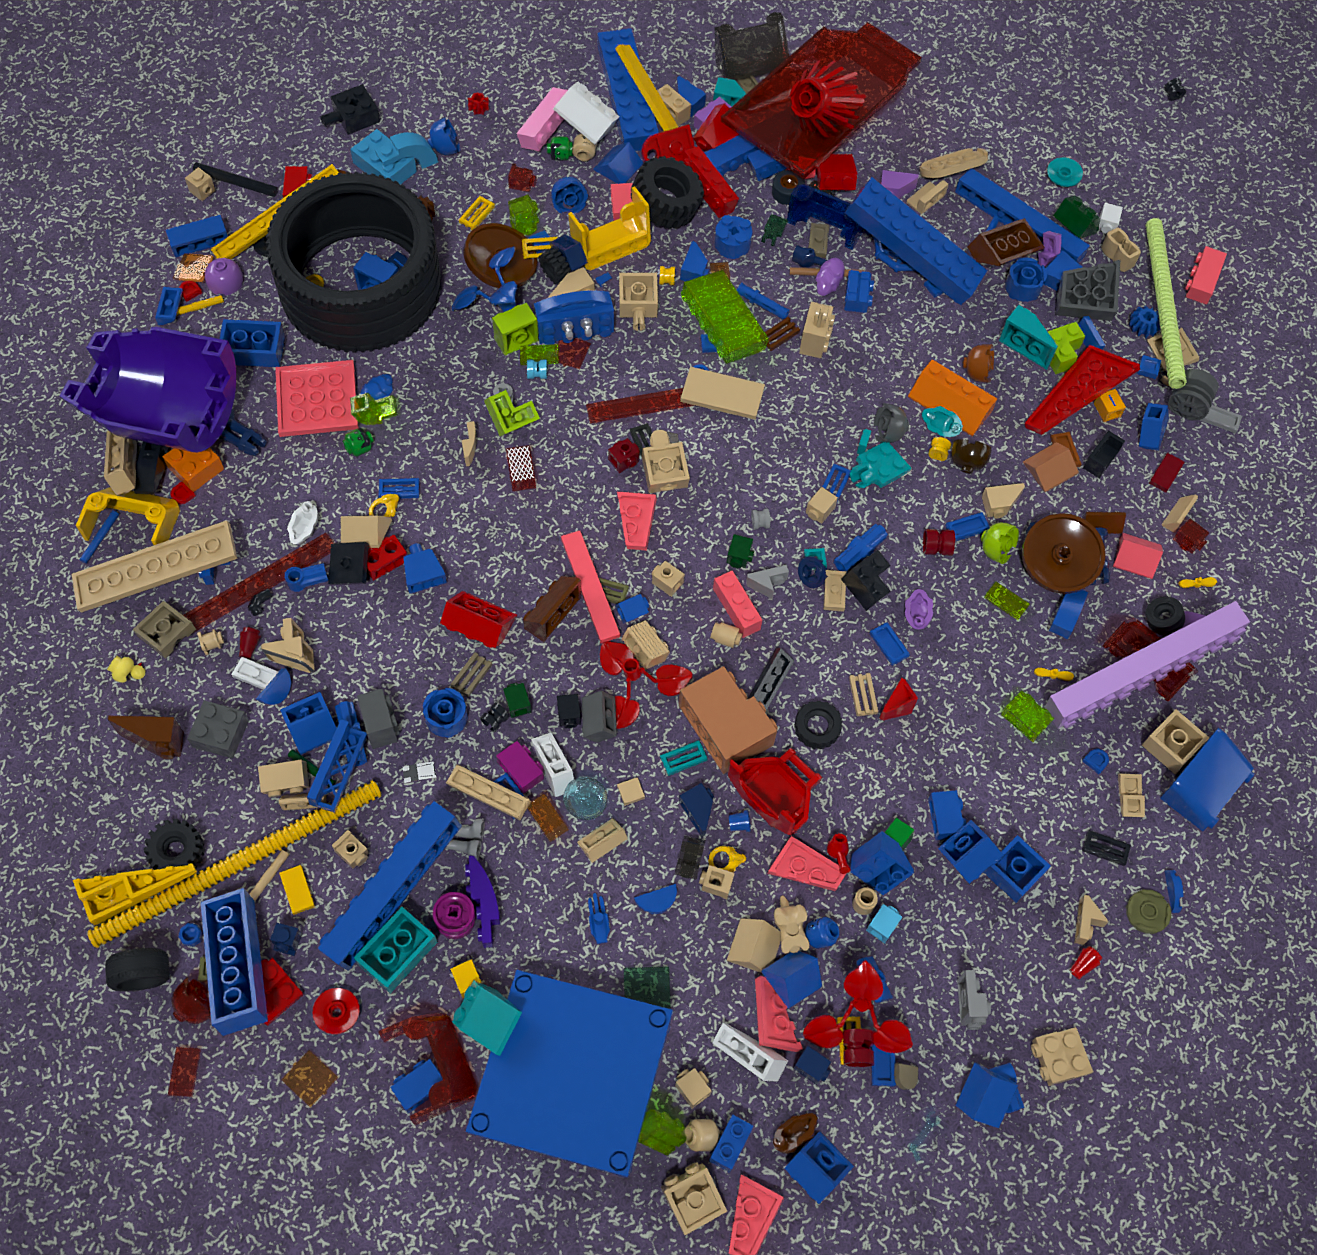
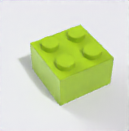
M527 303L517 305L513 309L498 313L492 317L494 339L504 356L539 341L537 318Z

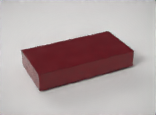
M1167 452L1149 484L1167 493L1185 461Z

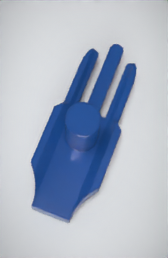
M593 893L595 914H593L591 898L588 899L591 935L597 944L607 943V937L610 932L608 914L605 913L602 896L599 897L602 913H599L597 894Z

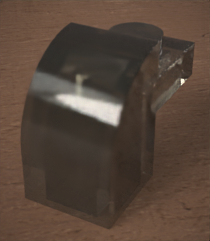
M684 835L675 875L697 880L706 840Z

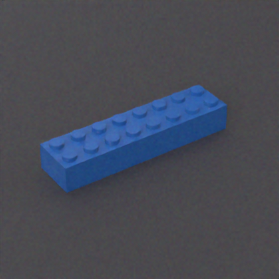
M632 28L597 33L598 51L612 107L619 116L616 124L621 144L629 142L635 151H641L645 140L659 132L652 110L616 51L618 45H630L639 59Z
M873 177L861 188L845 211V214L960 305L972 296L988 271Z
M435 801L423 809L422 817L417 823L411 824L407 830V836L403 841L400 840L396 843L392 850V855L381 862L377 874L366 881L364 884L365 889L359 896L356 895L351 900L350 908L347 912L341 914L336 919L335 927L330 933L327 932L321 938V945L318 949L344 969L349 971L356 963L354 957L390 920L462 827L453 814Z

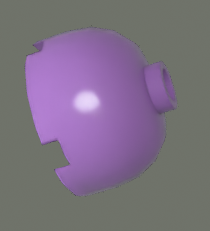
M217 258L210 262L205 270L206 285L214 294L230 295L237 292L243 285V272L239 265L231 259Z

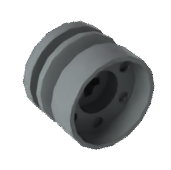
M1187 369L1185 370L1186 385L1172 391L1168 400V406L1174 414L1191 421L1201 420L1209 413L1219 384L1216 378L1203 370Z

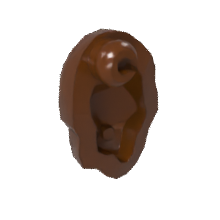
M816 1114L794 1115L784 1124L780 1125L773 1139L775 1149L781 1153H792L801 1149L805 1142L814 1137L815 1129L818 1125Z

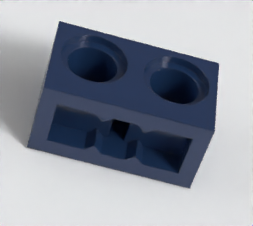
M566 234L549 242L551 248L554 247V249L556 248L558 252L562 253V257H565V261L568 262V267H570L571 271H576L588 263L581 243Z

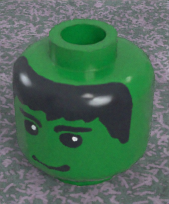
M553 136L551 143L547 142V154H551L552 160L567 161L569 156H572V141L568 137Z
M362 428L346 433L344 436L345 440H342L347 453L355 457L371 450V443L374 442L370 432H365Z

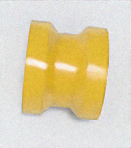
M660 266L659 285L669 283L674 286L675 267L665 268Z
M942 437L932 439V448H930L928 453L929 457L945 461L948 458L951 442Z

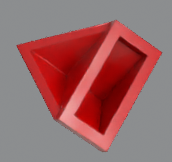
M901 678L885 705L880 719L887 720L912 713L918 697L905 679Z

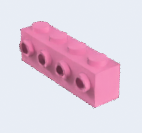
M553 87L517 132L522 148L540 151L564 120L553 108L568 90Z

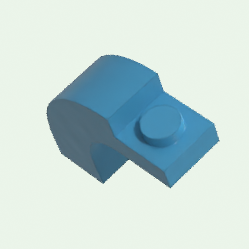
M406 132L390 137V143L375 150L384 167L406 157H415L422 169L438 163L437 156L427 140L417 133Z

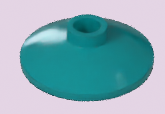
M1061 157L1049 163L1047 174L1055 184L1071 187L1081 181L1083 170L1075 160Z

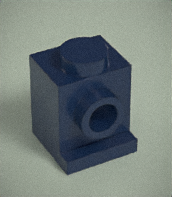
M276 923L270 938L274 945L273 951L295 957L302 933L298 928Z

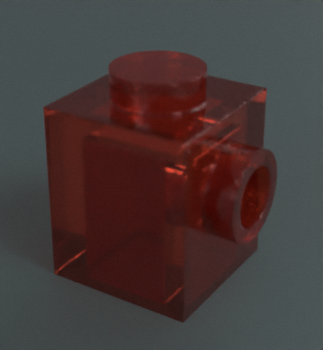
M1190 518L1178 530L1173 540L1179 544L1181 549L1193 554L1196 549L1201 551L1208 541L1205 539L1209 532Z

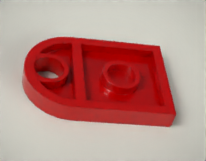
M690 124L649 136L643 143L641 151L644 163L650 160L647 157L650 149L655 151V157L657 158L666 156V158L672 157L680 161L685 150L695 147Z

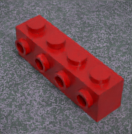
M699 146L685 150L681 161L686 166L693 168V172L698 174L699 180L703 184V199L718 218L733 213L739 197Z

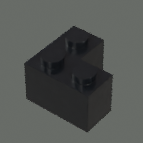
M879 550L852 568L841 578L842 582L866 611L891 592L879 578L891 566Z

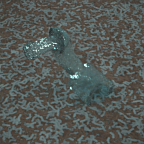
M935 1111L926 1115L925 1126L909 1147V1152L912 1151L917 1162L921 1160V1157L918 1155L916 1148L923 1143L932 1127L940 1124V1121L932 1123L929 1119L930 1115L936 1113Z

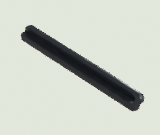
M198 162L193 166V171L199 167L213 179L275 197L278 193L276 186Z

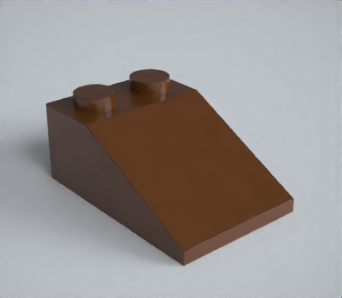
M108 715L107 720L120 736L163 759L170 760L174 757H181L184 732L175 717Z

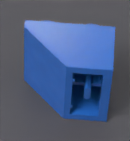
M320 692L280 709L300 755L331 742L337 728Z
M881 831L852 853L850 872L884 895L913 875L914 869L899 843Z

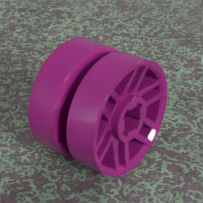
M459 892L446 893L436 901L433 907L434 922L438 931L443 936L449 939H460L467 936L473 930L476 923V914L472 901L466 895Z

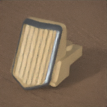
M292 618L283 619L281 636L284 640L261 644L263 653L269 660L308 673L314 672L313 649L304 640V631Z

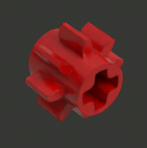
M473 93L471 98H468V110H473L474 115H484L485 110H489V98L484 97L483 93Z

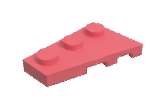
M617 492L627 549L647 551L657 500L656 495Z
M793 836L789 838L768 871V874L832 891L837 890L846 874L840 873L839 865Z
M757 977L755 979L759 1045L800 1052L803 1048L801 1043L796 1040L794 1034L796 1028L794 1022L789 1020L786 1011L787 1006L765 977Z
M741 1174L729 1255H757L784 1197Z

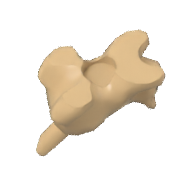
M781 896V908L775 909L774 920L781 931L782 952L785 954L789 951L796 953L800 948L807 951L809 949V941L803 930V922L807 920V911L800 904L789 906L785 896Z

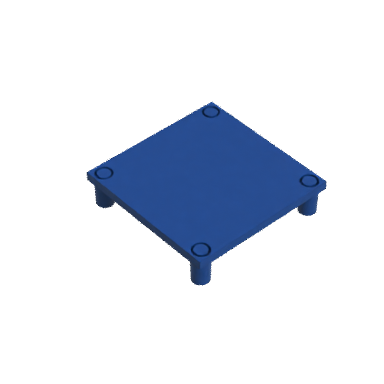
M516 970L507 1000L522 1013L501 1055L490 1052L466 1133L615 1174L619 1177L629 1178L665 1041L670 1031L673 1010Z

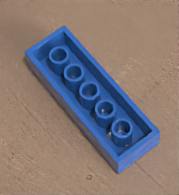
M242 888L200 902L212 1026L222 1036L267 1022L268 1016L254 899Z

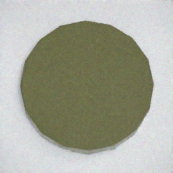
M1153 890L1138 891L1129 898L1126 905V916L1130 924L1145 934L1161 932L1169 924L1172 917L1169 903L1166 902L1160 893Z

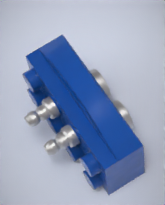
M596 290L570 292L534 303L539 344L544 343L546 346H552L556 341L563 340L564 343H570L575 338L589 340L593 335L608 337L614 332V308L610 292Z

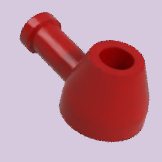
M838 833L828 842L827 853L837 859L840 873L847 874L850 872V866L846 860L849 844L847 837Z

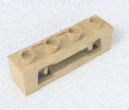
M107 431L104 478L116 495L128 493L135 489L137 441L119 437Z

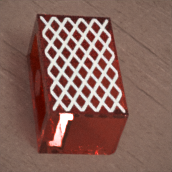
M530 446L506 448L512 492L536 488Z

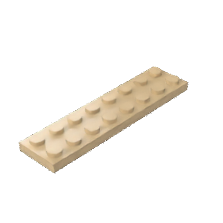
M226 520L71 574L77 610L84 612L238 559L230 523Z

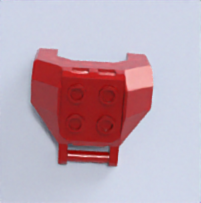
M792 748L786 751L780 758L745 759L739 765L731 759L728 769V778L740 794V797L767 824L788 835L795 834L808 821L811 790L823 778L819 773L813 772L796 755V751ZM789 761L809 779L807 783L787 765Z

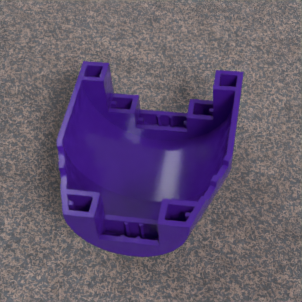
M151 327L148 331L132 329V332L121 333L119 330L95 332L86 347L96 362L85 383L68 380L59 395L66 403L116 436L189 452H202L212 446L222 434L232 411L236 392L234 354L227 340L160 327Z

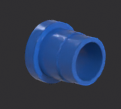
M744 810V813L729 815L731 831L746 830V832H751L748 810Z

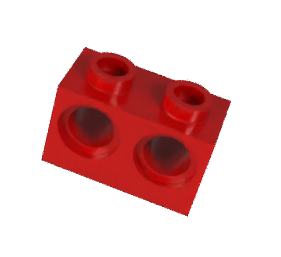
M395 535L385 537L379 548L368 549L367 572L373 581L404 564V556L407 555V552ZM390 550H396L393 553H388ZM372 560H378L375 563H370Z

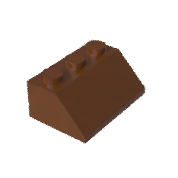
M561 576L558 581H553L545 596L542 595L536 602V607L525 614L523 618L524 629L545 642L581 599V580L576 577Z

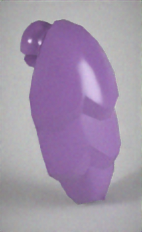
M831 258L821 266L816 276L817 292L820 296L836 291L840 281L843 280L845 266L839 258Z
M917 589L905 600V617L913 629L921 630L926 628L932 619L933 600L928 597L924 590Z

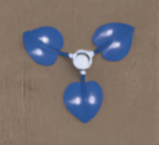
M515 246L501 250L492 257L489 263L490 268H495L502 285L500 289L489 297L482 291L477 290L478 287L476 285L469 286L457 295L452 305V311L467 307L475 300L477 295L483 296L495 306L498 305L503 312L516 306L515 292L517 284L515 281L504 283L500 273V267L505 266L512 259L516 249Z

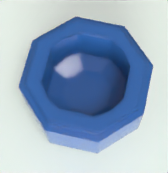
M187 923L180 928L178 937L185 946L194 947L201 942L203 932L197 924Z

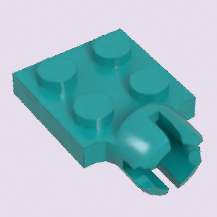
M883 442L858 455L856 459L858 465L852 468L850 478L852 483L861 479L862 482L855 485L857 488H865L871 484H876L882 488L910 472L911 467L890 443Z

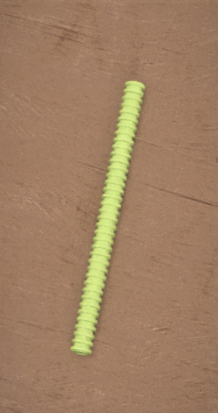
M1153 218L1146 223V231L1168 384L1171 388L1178 389L1185 386L1187 381L1163 224L1160 219Z

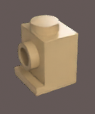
M349 830L332 845L334 851L352 869L364 864L368 858V849ZM352 846L355 847L353 852H348Z
M709 865L707 872H702L699 884L703 885L702 891L727 899L735 873ZM717 880L720 885H713L711 882Z

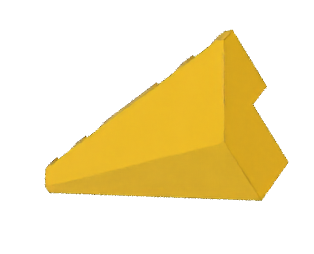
M190 863L186 866H168L164 869L138 870L116 873V875L94 876V878L89 879L79 878L73 880L79 899L83 902L89 922L97 925L197 873L194 864Z

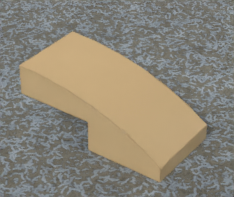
M474 421L466 422L469 439L462 440L466 466L471 465L476 450Z
M1118 774L1122 817H1145V795H1142V774Z

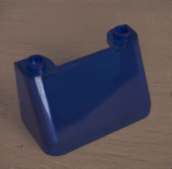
M805 184L796 186L791 193L787 223L795 226L797 222L804 221L807 223L809 218L813 217L842 230L840 237L845 239L844 247L851 250L854 249L864 231L862 226L845 214L851 203Z

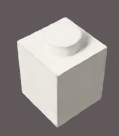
M1105 203L1100 213L1099 231L1107 234L1117 228L1123 207Z

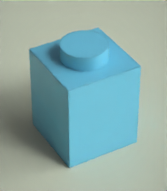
M883 904L866 931L883 943H886L902 916L899 915V911L894 907H887Z

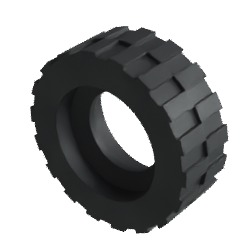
M811 701L809 704L803 705L802 709L798 711L794 724L795 734L800 742H803L807 747H811V749L817 748L820 750L825 747L828 748L839 738L842 730V718L839 711L828 702ZM814 716L825 718L829 725L827 732L821 735L812 733L808 728L810 718Z

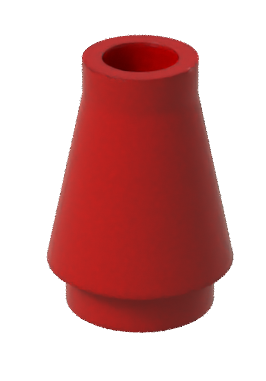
M1088 946L1086 949H1082L1069 971L1080 980L1084 975L1099 966L1103 958L1094 948Z

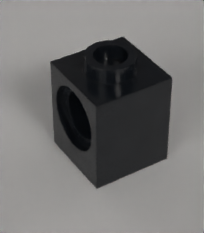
M578 694L557 696L559 726L571 729L581 725Z

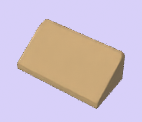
M1195 494L1180 498L1162 523V526L1175 532L1198 499V496Z
M308 793L282 795L279 799V804L283 810L318 808L309 804L307 799ZM326 794L323 795L321 800L323 803H326Z
M612 818L577 843L591 863H593L628 838L624 829Z

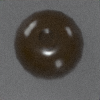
M967 439L954 440L951 457L955 465L961 468V472L972 474L973 471L981 470L987 465L992 451L989 445L979 441H975V444L968 443L969 440Z

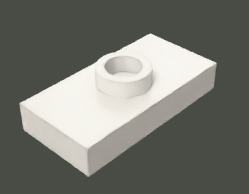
M241 657L232 676L264 690L278 671Z

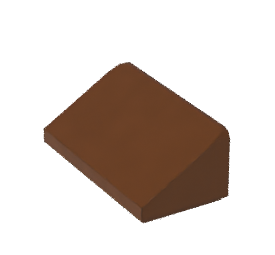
M1086 512L1083 519L1095 528L1107 529L1108 534H1122L1126 513Z

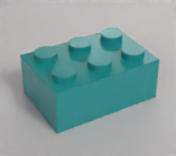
M401 907L359 951L354 960L358 966L391 994L438 942L432 932Z

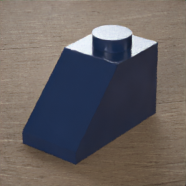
M702 783L679 795V804L700 836L704 837L714 796L708 787L705 788Z

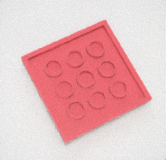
M353 360L275 367L279 437L355 430L359 428Z

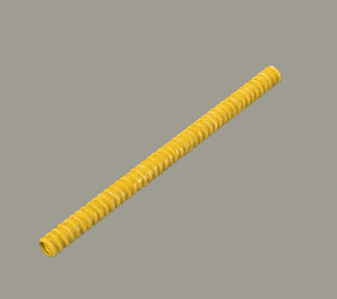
M371 780L370 784L365 783L364 787L361 788L359 786L358 790H352L351 794L346 793L345 797H341L335 813L324 809L319 811L316 809L314 810L315 813H308L309 816L306 818L303 816L300 821L297 819L296 823H290L289 827L284 826L281 831L278 829L277 833H271L270 837L265 836L262 841L259 839L257 844L252 843L251 847L246 846L245 850H239L238 854L233 853L230 858L227 856L226 860H220L219 864L214 863L211 868L208 866L206 871L201 870L200 874L197 875L195 873L194 877H188L187 881L184 882L182 880L180 881L181 884H174V888L171 889L169 887L167 888L168 891H161V894L154 895L153 899L150 897L147 899V902L142 901L140 906L135 905L134 909L129 908L128 912H122L121 916L116 915L114 916L115 919H108V923L103 922L100 927L95 926L94 930L90 929L87 933L92 945L99 948L100 944H106L107 940L112 941L115 936L118 938L120 933L125 934L127 933L126 930H133V926L138 927L141 922L146 923L148 918L151 920L154 915L159 916V913L166 912L167 908L172 909L173 905L178 906L180 901L185 902L186 898L191 899L193 894L198 895L199 891L204 892L205 888H211L212 884L217 885L220 880L223 882L225 877L230 878L233 873L236 875L238 870L243 871L244 867L249 868L250 864H256L257 860L262 861L263 857H269L270 853L275 854L276 850L281 851L283 846L286 848L289 843L294 844L295 840H301L300 837L304 836L305 838L307 837L306 834H312L313 830L316 829L318 831L320 830L319 827L322 826L324 828L326 827L325 824H331L332 820L335 819L337 821L338 817H344L345 813L350 814L351 810L356 811L358 806L361 808L363 807L362 804H369V801H374L375 797H381L380 789L376 782Z

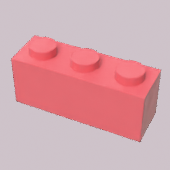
M1207 246L1202 253H1198L1195 259L1197 266L1194 265L1190 276L1193 278L1188 280L1185 290L1188 291L1186 294L1187 298L1207 305L1214 292L1227 253Z
M730 571L715 578L713 590L735 627L740 629L739 633L743 634L742 638L761 630L762 618L734 572Z

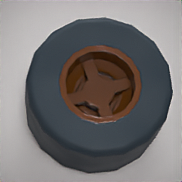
M783 170L777 173L773 178V198L783 205H794L801 201L805 189L803 176L794 170Z

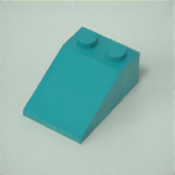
M1020 305L1016 307L1006 320L999 339L1001 343L1046 370L1049 368L1058 347L1037 316Z
M473 980L471 986L465 992V998L461 1006L454 1013L452 1023L469 1037L500 1056L522 1012L496 989Z

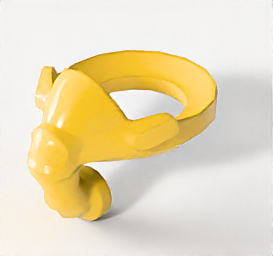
M390 493L376 499L370 505L369 516H374V507L383 503L387 507V511L383 516L394 517L399 496Z
M720 846L712 850L708 859L709 865L716 867L713 862L714 856L718 852H726L729 855V863L726 867L720 869L734 873L736 867L746 861V856L737 853L730 846Z

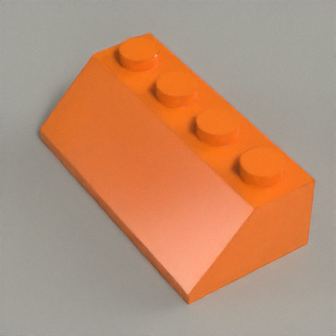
M933 359L921 372L908 395L909 398L927 409L941 406L948 411L954 412L962 422V430L971 436H974L991 414L997 401L996 397Z

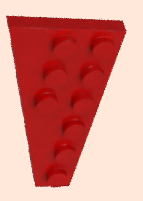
M1089 345L1025 422V428L1041 435L1139 371L1140 364Z

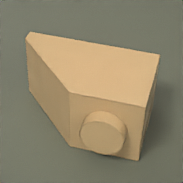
M1024 483L985 488L982 500L987 517L1002 518L1007 515L1021 496L1025 487Z

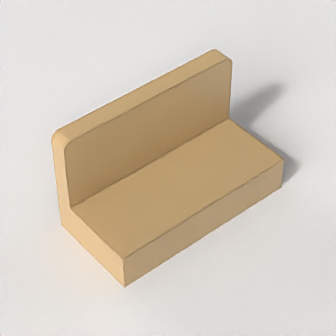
M944 180L936 186L932 182H928L907 199V203L923 214L946 195L949 184Z

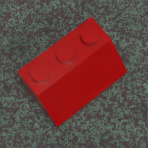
M462 591L446 601L440 624L446 626L450 631H458L464 634L468 639H476L486 647L496 648L504 641L517 614Z

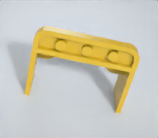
M635 186L632 187L633 202L622 207L619 219L589 231L586 224L579 223L572 212L568 213L570 235L581 243L588 262L584 264L587 270L596 269L646 248L650 244L649 204Z
M109 487L92 493L87 497L76 527L84 540L89 541L99 514L106 507L143 514L150 523L157 524L151 539L153 545H157L169 540L179 515L180 507L173 499L149 494H135L134 491L116 495L112 488Z

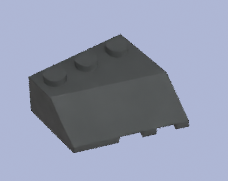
M1120 260L1108 264H1097V266L1089 268L1082 267L1063 271L1056 300V315L1078 318L1089 316L1090 319L1112 321L1118 312Z

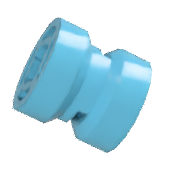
M527 360V379H534L535 377L547 379V360H540L539 362Z

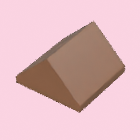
M1057 442L1023 461L1044 492L1053 489L1079 473L1069 448Z

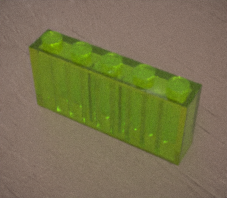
M723 270L684 282L681 291L682 300L687 303L692 315H695L701 329H704L710 343H713L719 357L726 364L757 354L766 349L769 338Z

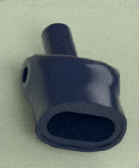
M799 245L796 246L792 261L798 263L803 268L812 267L814 263L822 266L827 261L816 256L814 249L804 248Z

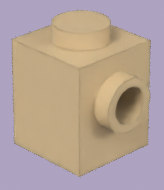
M199 167L185 177L189 192L201 201L216 191L211 176Z
M821 487L808 502L806 514L812 520H817L822 524L835 509L838 497Z
M664 561L661 566L657 565L654 568L652 584L672 597L684 583L685 574L667 561Z
M695 1068L691 1071L686 1069L676 1077L678 1081L675 1086L692 1109L711 1095L712 1091L707 1085L709 1080L702 1071L698 1073Z

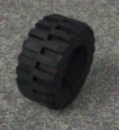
M666 156L655 157L643 163L631 186V199L632 187L635 186L649 204L650 222L655 223V226H664L667 229L671 227L673 229L679 228L692 221L704 196L703 184L699 180L698 174L693 172V168L686 166L681 160L677 161L675 158H666ZM658 188L672 192L677 198L664 194Z

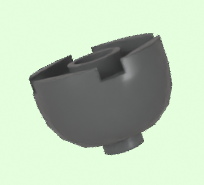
M884 403V407H879L875 415L874 426H878L879 435H875V439L878 442L894 443L900 440L905 432L908 431L909 421L902 408Z

